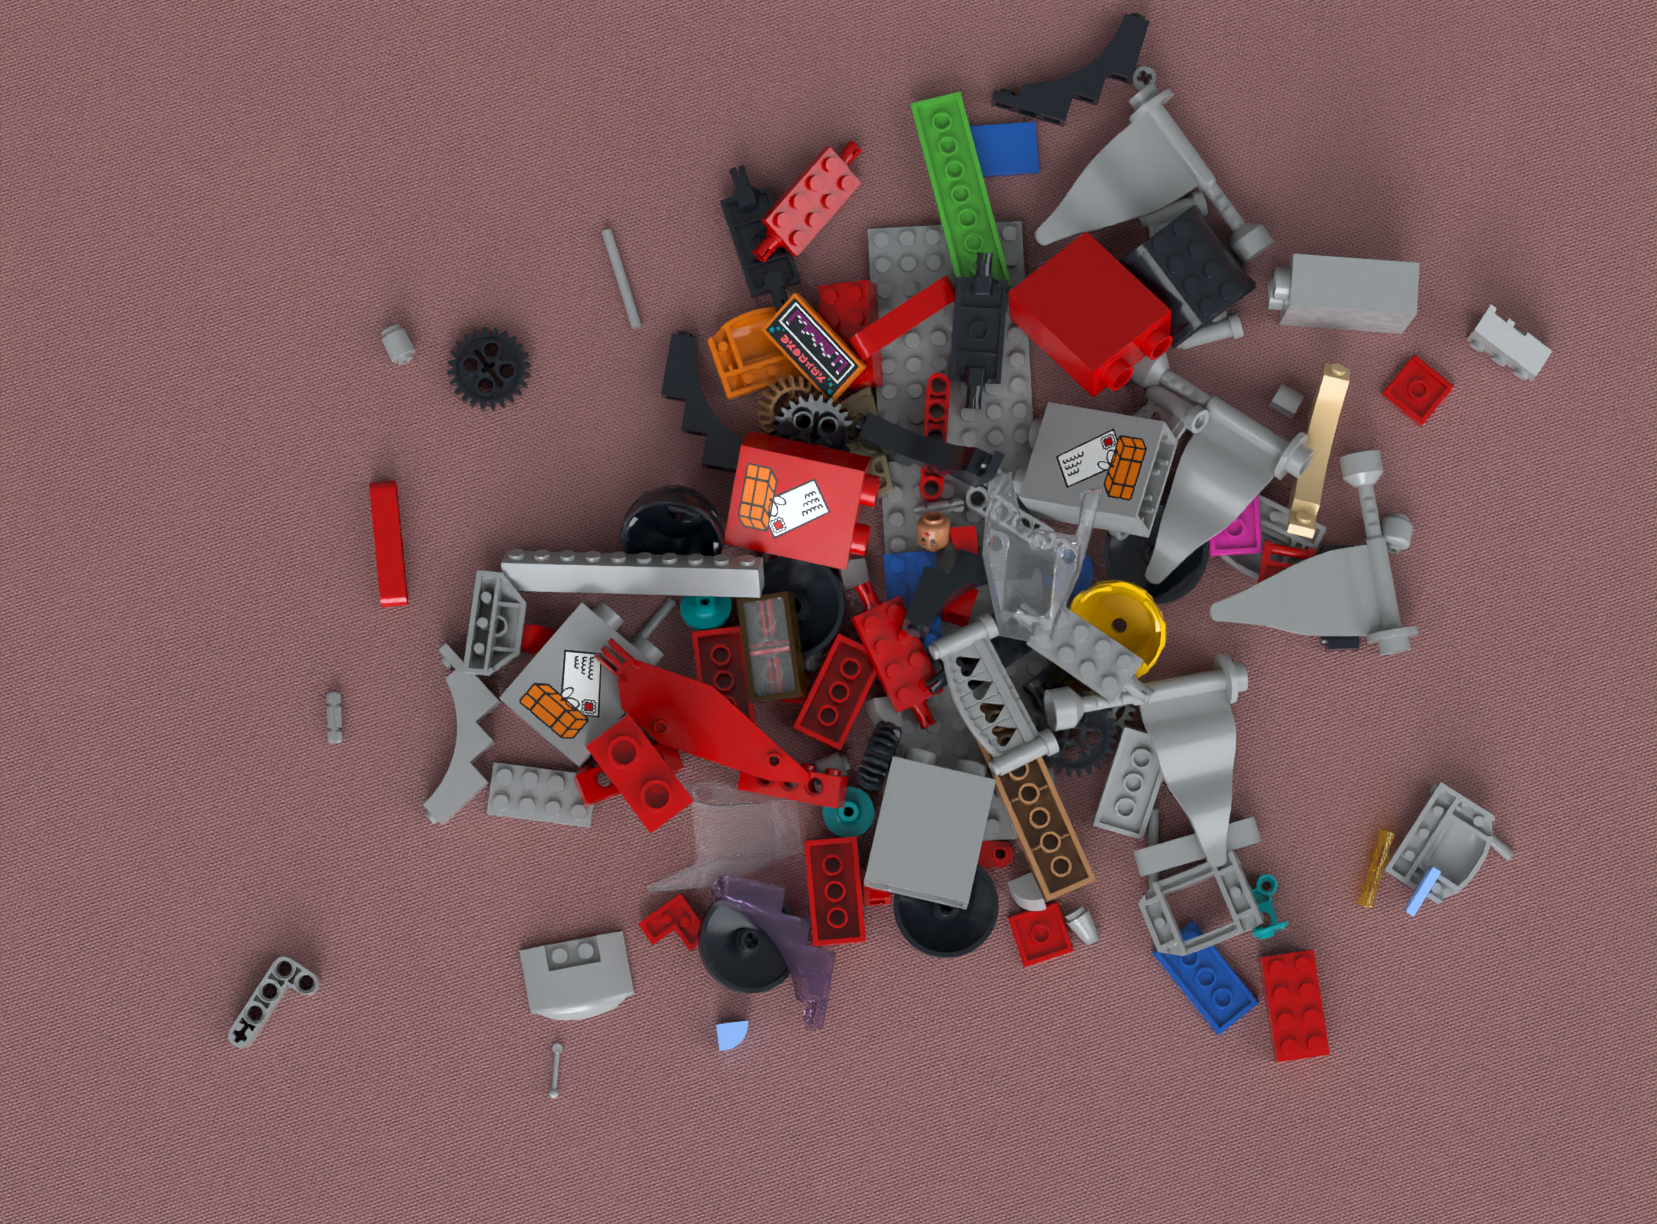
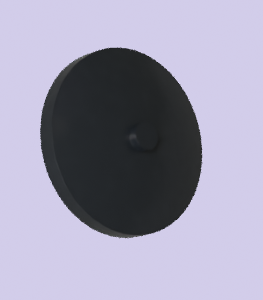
M1160 501L1149 538L1129 534L1125 539L1118 540L1108 531L1104 545L1105 565L1111 579L1131 582L1142 587L1152 596L1157 605L1175 602L1189 594L1201 581L1209 558L1208 542H1205L1182 561L1161 583L1153 584L1146 579L1145 573L1155 548L1167 501Z
M783 556L776 557L764 564L765 585L761 595L785 591L794 593L803 658L813 656L826 649L840 633L846 617V595L838 576L829 566Z
M977 864L967 909L895 893L893 910L900 933L913 948L930 957L953 959L975 951L988 939L997 921L999 901L992 879Z
M742 888L722 895L706 910L699 926L698 950L705 969L717 983L734 992L755 994L773 989L791 974L800 955L801 934L793 912L779 897L762 889Z

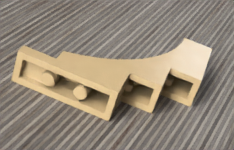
M1324 364L1309 411L1306 431L1308 440L1305 446L1314 451V456L1304 473L1299 478H1294L1289 500L1288 533L1313 538L1315 532L1316 515L1320 506L1331 446L1350 381V369L1345 368L1341 364Z

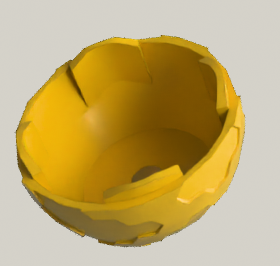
M1107 580L1095 583L1088 589L1081 591L1071 602L1070 610L1144 660L1135 674L1137 675L1136 679L1149 672V669L1156 663L1165 646L1166 621H1164L1162 612L1152 596L1145 589L1123 580ZM1117 618L1125 620L1127 624L1126 630L1123 632L1116 631L1113 627V621Z

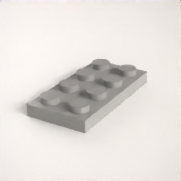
M1123 725L1092 820L1093 826L1143 840L1163 779L1148 732Z
M496 762L493 764L487 815L591 828L594 804L584 808L573 780L578 773Z

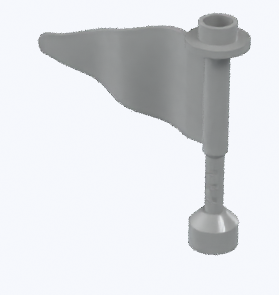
M1154 84L1147 86L1130 99L1129 103L1135 110L1129 118L1131 124L1095 156L1058 207L1035 232V238L1038 243L1045 246L1067 237L1083 234L1086 231L1089 233L1150 215L1167 207L1197 187L1206 194L1233 231L1229 249L1241 266L1269 248L1275 240L1263 224L1245 223L1216 183L1214 174L1163 106L1174 96V93L1171 89L1160 93Z
M1166 352L1155 360H1150L1145 356L1133 366L1134 373L1130 379L1143 388L1159 385L1160 383L1196 406L1199 405L1209 412V420L1204 429L1199 433H1195L1190 439L1178 464L1162 516L1155 548L1145 573L1146 579L1153 584L1161 583L1193 551L1226 529L1274 476L1281 480L1287 473H1290L1294 477L1299 478L1307 469L1314 456V451L1305 446L1308 440L1307 434L1300 432L1291 443L1220 398L1208 395L1170 371Z
M1379 450L1357 452L1339 458L1342 479L1353 487L1358 488L1367 537L1365 545L1331 550L1316 555L1269 577L1245 591L1212 604L1209 609V614L1213 621L1268 626L1294 634L1309 636H1366L1367 643H1378L1380 655L1397 654L1411 650L1409 637L1418 635L1419 631L1416 626H1401L1386 539L1381 532L1373 485L1384 472Z
M1226 652L1218 653L1215 655L1212 671L1144 683L1145 685L1155 690L1152 697L1142 692L1150 698L1146 705L1129 692H1122L1116 702L1112 704L1099 694L1080 697L1079 694L1068 686L1045 690L1044 710L1048 725L1052 731L1075 728L1084 712L1128 704L1139 705L1142 721L1152 742L1163 778L1169 790L1188 816L1207 862L1213 867L1222 866L1226 863V838L1232 804V777L1236 749V726L1230 704L1236 703L1238 692L1246 691L1248 688L1247 671L1241 660L1232 661Z

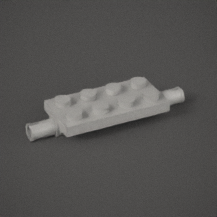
M1058 601L1054 603L1045 615L1029 606L1026 602L1021 608L1029 613V615L1020 609L1018 610L1016 617H1019L1035 628V632L1027 642V645L1112 704L1116 702L1122 692H1129L1145 705L1149 702L1150 698L1142 692L1150 697L1154 695V689L1152 690L1136 679L1137 675L1135 674L1143 663V659Z

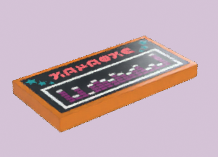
M794 293L762 329L819 392L822 391L825 399L830 394L832 395L833 403L867 367L799 293Z

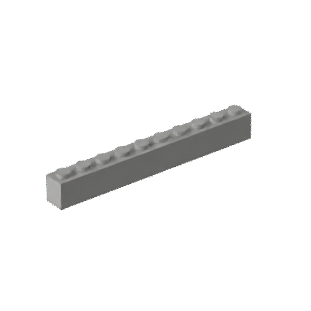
M513 549L506 551L501 562L502 573L517 591L760 598L765 585L763 557H754L752 555L729 557L725 554L716 556H703L701 554L677 555L675 553L652 555L648 552L639 554H626L624 552L600 553L598 551L576 553L571 550L549 552L548 550L523 551L522 549Z

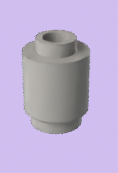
M400 324L393 325L381 332L382 342L393 363L398 362L399 365H402L413 359L412 355L415 353V349L405 329H402Z
M838 752L815 761L814 764L816 765V770L825 771V768H834L841 770V775L848 776L846 771L850 769L845 755L839 756ZM815 779L817 785L822 784L820 779Z

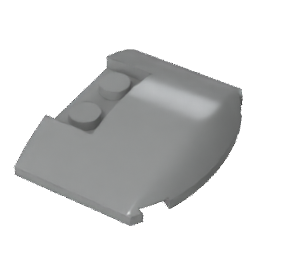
M1258 494L1262 548L1265 539L1271 540L1273 544L1302 549L1311 547L1317 550L1327 527L1316 522L1313 538L1288 533L1289 509ZM1262 553L1220 556L1238 571L1258 579ZM1271 554L1270 556L1272 561L1297 564L1305 560Z
M1440 782L1384 870L1411 888L1416 889L1429 866L1436 867L1441 873L1426 897L1440 904L1443 902L1442 899L1461 891L1482 866L1492 843V821L1495 822V816Z
M623 931L520 951L530 1012L532 1014H539L554 1020L586 1019L616 1008L628 996L631 997L634 994Z

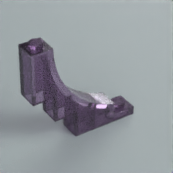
M727 874L719 876L718 880H715L712 894L715 895L714 903L727 906L742 913L769 935L786 961L794 985L796 1001L809 1003L803 1015V1021L806 1022L805 1029L810 1031L823 1030L836 952L806 946L811 920L781 913L786 887Z

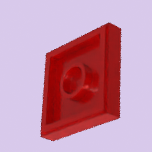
M1414 354L1381 395L1421 427L1454 386Z
M1058 901L1047 904L1046 909L1042 911H1026L1008 917L1023 967L1074 951Z

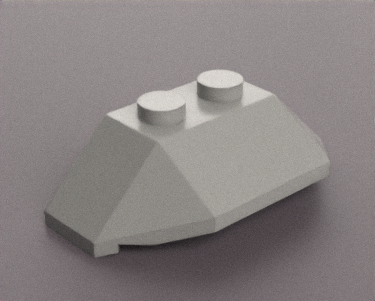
M477 570L463 673L490 676L520 655L527 603L501 572Z

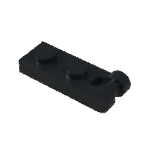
M1052 662L1033 679L1026 682L1022 689L1026 694H1030L1033 699L1032 704L1038 709L1044 705V693L1041 694L1037 687L1041 684L1045 690L1065 687L1076 678Z

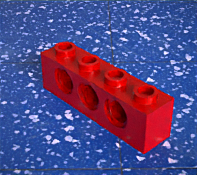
M657 740L651 742L674 774L683 770L684 765L677 749L660 744ZM591 764L577 770L578 774L573 778L584 808L621 794L611 780L608 786H601L597 782L598 774H606L600 766L593 768Z
M776 758V762H772V763H774V764L779 763V758ZM801 763V766L809 773V779L805 783H797L793 787L790 782H768L763 778L740 771L737 790L831 808H841L845 804L849 776L841 775V770L825 768V771L816 770V765ZM816 778L820 779L822 782V789L820 792H818L814 787V781Z

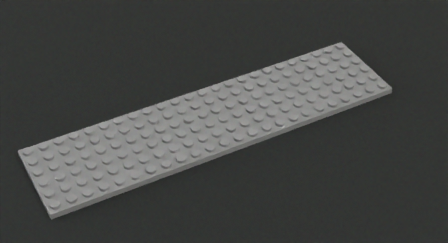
M1022 221L995 222L1012 287L1008 288L1001 384H985L982 388V409L974 408V399L973 409L965 408L967 385H965V382L950 381L947 443L977 447L987 453L996 450L1004 454L1005 456L999 467L1003 478L995 495L1032 516L1014 492L1016 472L1020 466H1028L1033 452L1029 445V432L1033 423L1028 335L1009 317V291L1025 279ZM942 225L868 229L870 281L877 286L879 319L945 275L948 276L955 287L956 278ZM954 301L881 349L883 386L876 387L878 417L923 435L925 393L928 379L935 373H942L947 377L949 375L952 333L948 327L953 322ZM934 381L931 384V388L935 392H942L945 390V385L941 381ZM933 406L929 410L931 416L935 418H940L944 414L943 410L938 406ZM931 432L927 435L930 438L942 440L938 432ZM887 456L895 490L882 496L885 554L928 551L917 542L918 520L915 519L913 511L916 505L924 504V506H927L928 503H932L923 500L919 494L920 466L913 464L908 467ZM947 474L944 476L942 495L935 502L944 500L950 502L955 498L963 499L965 506L963 512L955 514L951 512L949 515L944 516L949 519L950 527L976 526L979 556L985 557L994 531L1016 539L968 510L965 505V499L971 486ZM995 475V478L987 483H995L998 480L997 475ZM928 483L924 486V490L929 495H935L938 492V487L934 483ZM973 494L970 497V501L973 505L980 506L984 503V498L980 494ZM996 507L992 510L994 517L997 519H1003L1007 516L1006 510L1002 507ZM1019 520L1015 523V528L1019 532H1026L1029 530V525L1026 521ZM1034 526L1032 534L1029 536V538L1033 539L1034 534L1040 537L1038 534H1036V531L1038 529L1037 527ZM951 542L936 552L937 570L949 575L958 554L952 547ZM1035 570L1032 580H1004L975 588L979 591L968 625L977 621V617L986 612L991 615L1018 596H1020L1024 603L1026 602L1032 607L1044 601L1041 570ZM943 612L940 614L942 637L962 628V626L942 620ZM1033 649L1005 668L1034 726H1041V722L1036 717H1045L1042 707L1036 709L1032 704L1033 699L1030 694H1026L1022 689L1026 682L1033 679L1048 666L1047 658ZM928 656L935 673L942 670L940 663L934 660L932 656ZM986 681L974 689L973 697L977 700L983 699L992 682ZM1042 684L1037 687L1041 694L1045 692ZM948 685L943 687L944 691L927 698L928 701L926 703L936 721L935 724L921 730L912 709L907 708L901 711L903 727H900L902 729V736L896 751V757L904 758L906 748H915L934 753L936 755L934 766L955 770L957 760H968L985 765L974 737L954 703ZM1049 758L1046 759V760H1043L1044 763H1045V765H1046V767L1048 766V763L1050 762V759H1049ZM1047 767V770L1054 783V768ZM987 769L986 777L991 778ZM994 787L983 841L1018 839Z

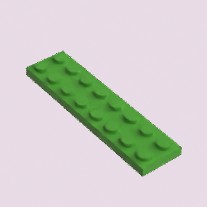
M961 92L910 103L955 278H973V275H976L977 252L993 253L991 277L997 280H1009L1008 288H1011V280Z

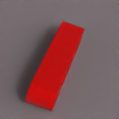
M945 275L851 337L849 340L861 359L864 361L953 302L955 296L954 285L948 276Z
M942 373L931 375L926 385L923 435L927 436L931 432H938L942 437L941 441L947 442L950 380ZM941 381L945 385V390L935 392L931 388L932 382ZM933 406L940 407L943 410V416L940 418L931 416L929 413L930 408ZM920 467L919 494L923 500L935 502L942 495L944 477H940ZM928 483H934L938 487V492L935 495H929L925 492L924 486Z
M396 480L370 482L369 490L381 607L408 605Z

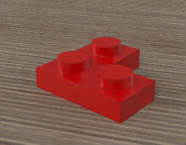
M681 893L638 923L652 945H655L675 930L689 951L698 946V930L701 921Z

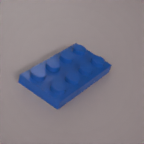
M919 551L883 554L887 601L900 596L906 611H908L924 567L927 566L937 570L936 552ZM940 615L932 625L926 639L919 637L927 656H932L928 646L933 641L942 637Z

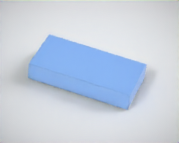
M1429 866L1404 907V910L1413 917L1441 873L1436 867Z

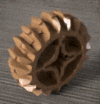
M787 375V382H785L782 377H778V386L770 382L769 387L772 389L770 393L766 390L762 391V394L767 398L766 400H758V404L764 408L757 410V414L764 416L759 420V423L762 426L767 425L764 429L767 434L776 431L771 428V422H775L773 416L775 412L783 413L780 405L784 404L788 407L790 405L789 397L795 402L798 401L795 390L803 391L807 395L811 391L813 397H817L819 391L814 386L812 387L808 379L804 382V378L798 375L794 382L793 376ZM785 393L784 401L781 404L775 405L778 398ZM817 411L814 413L813 417V428L815 427V422L819 414V412ZM806 414L798 415L796 421L800 422V419ZM812 428V432H811V433H808V434H810L811 436H812L813 433H814L813 428Z

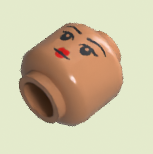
M930 511L925 513L917 521L918 544L930 552H937L941 548L946 547L950 542L949 519L941 512Z

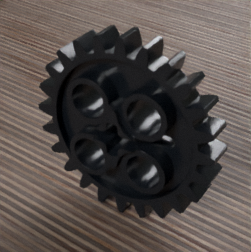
M486 327L483 328L482 335L473 330L474 337L472 339L465 334L464 339L466 343L456 342L460 350L450 352L455 357V360H449L447 363L449 366L454 367V369L447 371V374L455 378L449 383L451 386H458L454 391L456 395L464 393L461 399L463 403L471 399V408L480 403L482 411L486 409L487 405H490L492 411H495L496 404H500L505 409L506 400L512 404L515 403L513 399L514 394L520 397L523 396L519 390L520 387L528 388V384L523 379L531 378V374L525 371V369L531 368V363L524 362L529 357L528 352L520 353L524 348L523 343L515 346L517 337L513 336L508 340V332L506 330L501 336L498 335L496 327L493 329L492 334L488 333ZM488 347H498L499 353L495 357H488L486 355ZM476 351H479L488 365L493 367L496 376L504 385L503 388L497 385L489 372H485L484 365L475 355ZM467 362H477L478 368L474 372L465 371ZM506 366L514 369L513 375L509 378L501 376V370ZM485 381L493 384L492 390L488 393L480 391V385Z
M809 391L807 398L798 393V401L795 402L789 397L790 405L788 407L784 404L780 405L783 413H774V417L778 422H771V428L776 430L770 432L771 436L789 440L799 438L803 440V443L809 444L808 433L812 432L813 417L817 411L819 414L815 422L816 432L812 435L811 444L825 443L829 445L828 448L850 452V448L846 444L854 443L853 437L849 436L855 433L853 431L854 427L849 426L853 423L852 417H846L849 413L847 408L840 410L842 406L840 400L833 404L831 394L826 399H823L822 391L818 393L817 397H813L812 392ZM800 414L809 416L805 422H798L796 418ZM825 419L834 420L833 425L830 427H823L821 423Z
M1111 710L1084 712L1085 720L1073 728L1081 730L1082 733L1079 734V737L1090 750L1089 754L1084 752L1077 740H1070L1069 737L1072 735V732L1069 729H1065L1063 736L1060 739H1056L1059 752L1051 756L1046 754L1042 756L1043 760L1050 759L1047 767L1052 768L1054 765H1058L1057 773L1060 774L1063 769H1066L1068 777H1071L1073 770H1076L1078 777L1082 776V770L1084 769L1091 775L1092 766L1101 770L1099 761L1109 762L1105 754L1107 752L1115 753L1109 746L1110 744L1118 743V740L1111 738V734L1118 732V729L1110 727L1116 719H1107ZM1046 715L1045 717H1036L1041 722V726H1035L1037 731L1040 732L1046 728L1050 729ZM1093 730L1098 731L1101 736L1100 742L1096 745H1090L1087 741L1088 733ZM1070 746H1076L1079 749V756L1073 761L1066 757V750Z

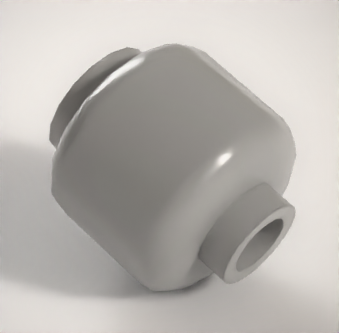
M1392 513L1388 517L1383 518L1380 526L1382 535L1386 539L1388 553L1398 554L1401 550L1409 548L1413 534V524L1409 521V518L1398 513Z

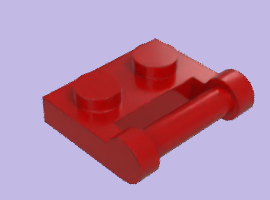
M1264 539L1257 584L1295 565L1270 560L1271 554L1306 560L1316 556V548L1308 547V549L1290 547L1273 544L1271 540Z

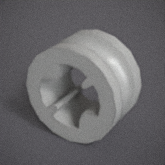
M1142 66L1134 72L1132 83L1138 91H1141L1147 86L1155 84L1156 74L1150 67ZM1141 73H1144L1146 77L1150 76L1151 80H1148L1147 85H1144L1143 81L1138 82L1137 78L1140 79Z

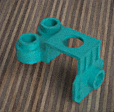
M1268 874L1259 877L1256 889L1252 890L1250 887L1260 912H1265L1271 917V923L1268 927L1257 926L1252 928L1254 931L1252 937L1259 938L1260 940L1274 936V933L1281 931L1289 924L1288 921L1278 923L1271 898L1276 892L1278 884L1276 879ZM1268 882L1271 885V889L1264 891L1261 887L1262 883Z

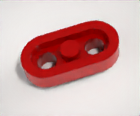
M982 841L977 864L982 868L1005 867L1013 859L1012 847L1004 841ZM998 849L1004 850L1005 857L1003 859L996 857L995 852Z

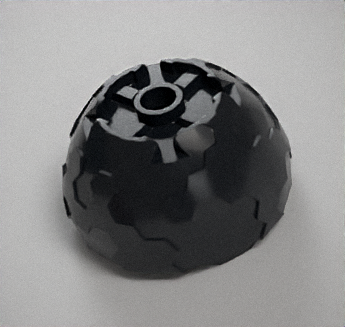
M666 485L646 491L632 503L625 514L623 526L620 530V544H622L626 554L648 552L652 555L675 553L677 555L701 554L703 556H716L722 552L724 533L717 510L704 495L688 486ZM671 510L677 511V512H682V513L676 514V513H673Z

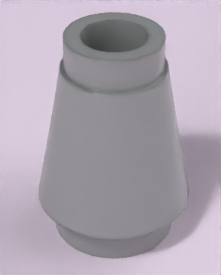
M1083 905L1072 909L1065 915L1068 920L1066 922L1068 926L1087 946L1100 938L1089 909H1085Z

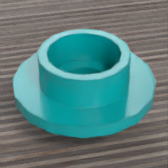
M684 596L680 605L681 616L685 623L691 628L700 631L717 629L723 626L730 618L732 612L731 599L729 597Z
M851 786L847 787L844 807H823L824 822L828 829L836 836L858 837L865 833L872 825L874 818L873 803L869 796L861 789ZM847 807L852 808L854 811L850 817L845 816L843 812Z

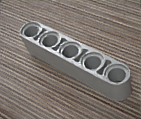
M1254 817L1228 824L1226 852L1262 842ZM1196 834L1133 851L1140 877L1206 858Z

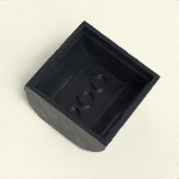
M1198 205L1192 206L1119 260L1129 272L1171 310L1170 335L1173 337L1171 345L1174 349L1257 288L1253 278L1247 275L1201 214L1202 211Z

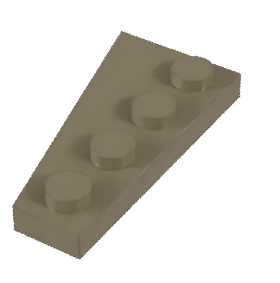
M870 386L841 401L842 406L840 410L847 408L849 413L846 417H852L853 423L849 425L851 427H855L859 417L864 418L868 413L878 416ZM829 419L831 425H833L834 420ZM855 432V433H853V434H851V435H849V436L853 437V440H854V437H855V435H856L857 432ZM854 440L853 444H846L850 448V453L871 457L868 474L881 477L877 499L895 490L886 455Z

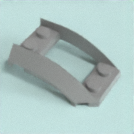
M1234 851L1226 854V863L1222 866L1213 867L1206 862L1172 877L1152 883V886L1146 895H1143L1138 905L1158 952L1185 956L1264 924L1263 912H1260L1241 868L1242 863ZM1215 876L1234 922L1184 941L1165 896Z

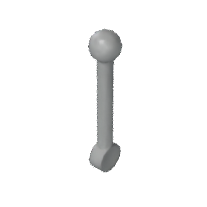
M559 1043L554 1044L552 1047L555 1054L552 1086L548 1092L549 1097L552 1099L557 1098L559 1095L557 1079L559 1057L563 1051V1047Z

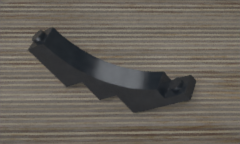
M1138 13L1125 14L1113 40L1090 64L1061 79L1038 84H1023L1019 97L1015 96L1013 91L1007 89L994 90L991 106L1064 127L1072 99L1097 106L1106 78L1131 84L1150 21L1145 20V16Z
M678 331V335H671L661 396L663 399L686 402L681 430L682 433L706 437L701 462L702 467L736 473L743 440L723 425L704 396L697 372L698 339L693 337V334L690 332Z
M868 413L864 418L859 417L853 431L857 432L854 440L908 467L916 464L940 477L948 474L974 488L995 478L1005 456L996 450L987 453L977 447H966L939 441L895 425L872 413Z
M994 531L985 557L959 549L950 575L927 566L924 567L901 630L906 631L912 637L926 639L938 616L947 606L966 592L998 581L1032 580L1036 569L1041 570L1047 576H1057L1060 578L1068 558Z

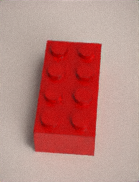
M859 280L818 286L820 317L861 359L849 339L879 319L876 284L869 280ZM881 350L863 361L867 367L845 391L865 389L869 386L871 388L883 386Z
M740 626L692 632L697 681L714 686L756 724L754 705L750 703Z
M841 634L837 635L794 724L793 731L841 752L877 677L876 670L864 645Z
M857 836L804 841L813 947L866 943Z
M1314 950L1258 958L1274 1063L1330 1055Z

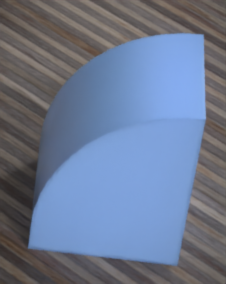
M748 1021L716 1024L719 1051L732 1049L743 1041L748 1031Z

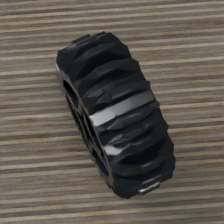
M881 720L873 731L856 779L857 784L862 785L866 789L879 791L886 780L892 758L896 754L902 736V729L896 726V724Z

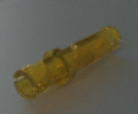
M1382 829L1378 831L1379 834L1374 850L1370 851V863L1357 905L1373 909V903L1385 864L1390 860L1388 855L1393 838L1395 837L1394 833ZM1374 871H1375V876H1374V879H1373V882H1372V885H1371V889H1370V892L1368 893L1369 888H1370V884H1371V881H1372V878H1373V875H1374Z

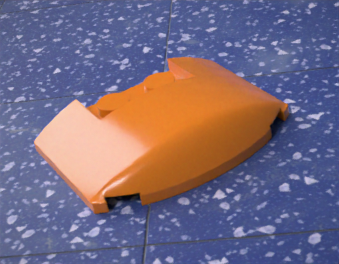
M775 307L761 308L741 314L721 326V329L718 330L712 338L711 336L708 339L707 343L727 400L750 395L753 392L768 388L770 382L778 385V377H782L785 382H787V375H792L794 379L798 375L805 377L762 331L764 326L776 314Z

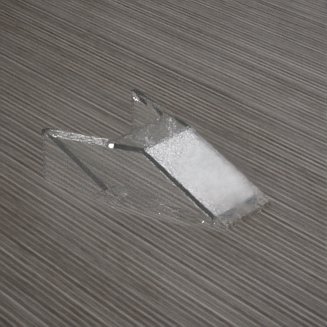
M1011 472L997 474L994 479L989 481L982 555L999 636L1046 645L1050 644L1081 572L1103 487H1096L1081 492L1078 530L1074 535L1028 528L1023 525Z
M720 782L682 784L694 800L689 806L692 809L697 860L694 865L647 886L648 894L728 886L802 852L797 801L737 790L738 786Z

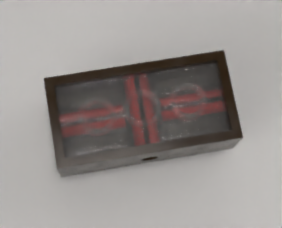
M785 591L761 595L760 598L746 597L736 599L750 703L761 704L807 697L794 593Z

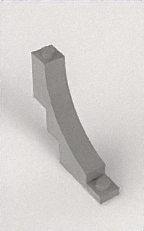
M447 644L439 649V652L443 655L439 659L449 670L453 667L456 669L446 678V681L451 690L456 709L457 737L453 758L444 779L433 795L423 804L427 809L424 814L434 825L437 822L441 825L447 823L489 784L472 764L495 744L478 723L500 704V701L475 674L463 673L464 662Z

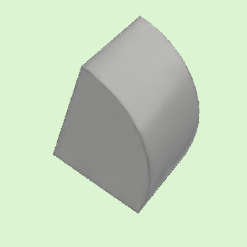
M1282 383L1269 407L1291 419L1302 402L1304 395Z
M865 558L850 560L846 570L830 567L840 579L844 590L855 588L869 581Z
M888 697L873 698L865 702L867 713L876 725L882 720L894 723L898 727H903L901 712L895 713Z
M1032 872L1008 882L1010 893L1020 907L1029 911H1042L1046 909L1043 895Z

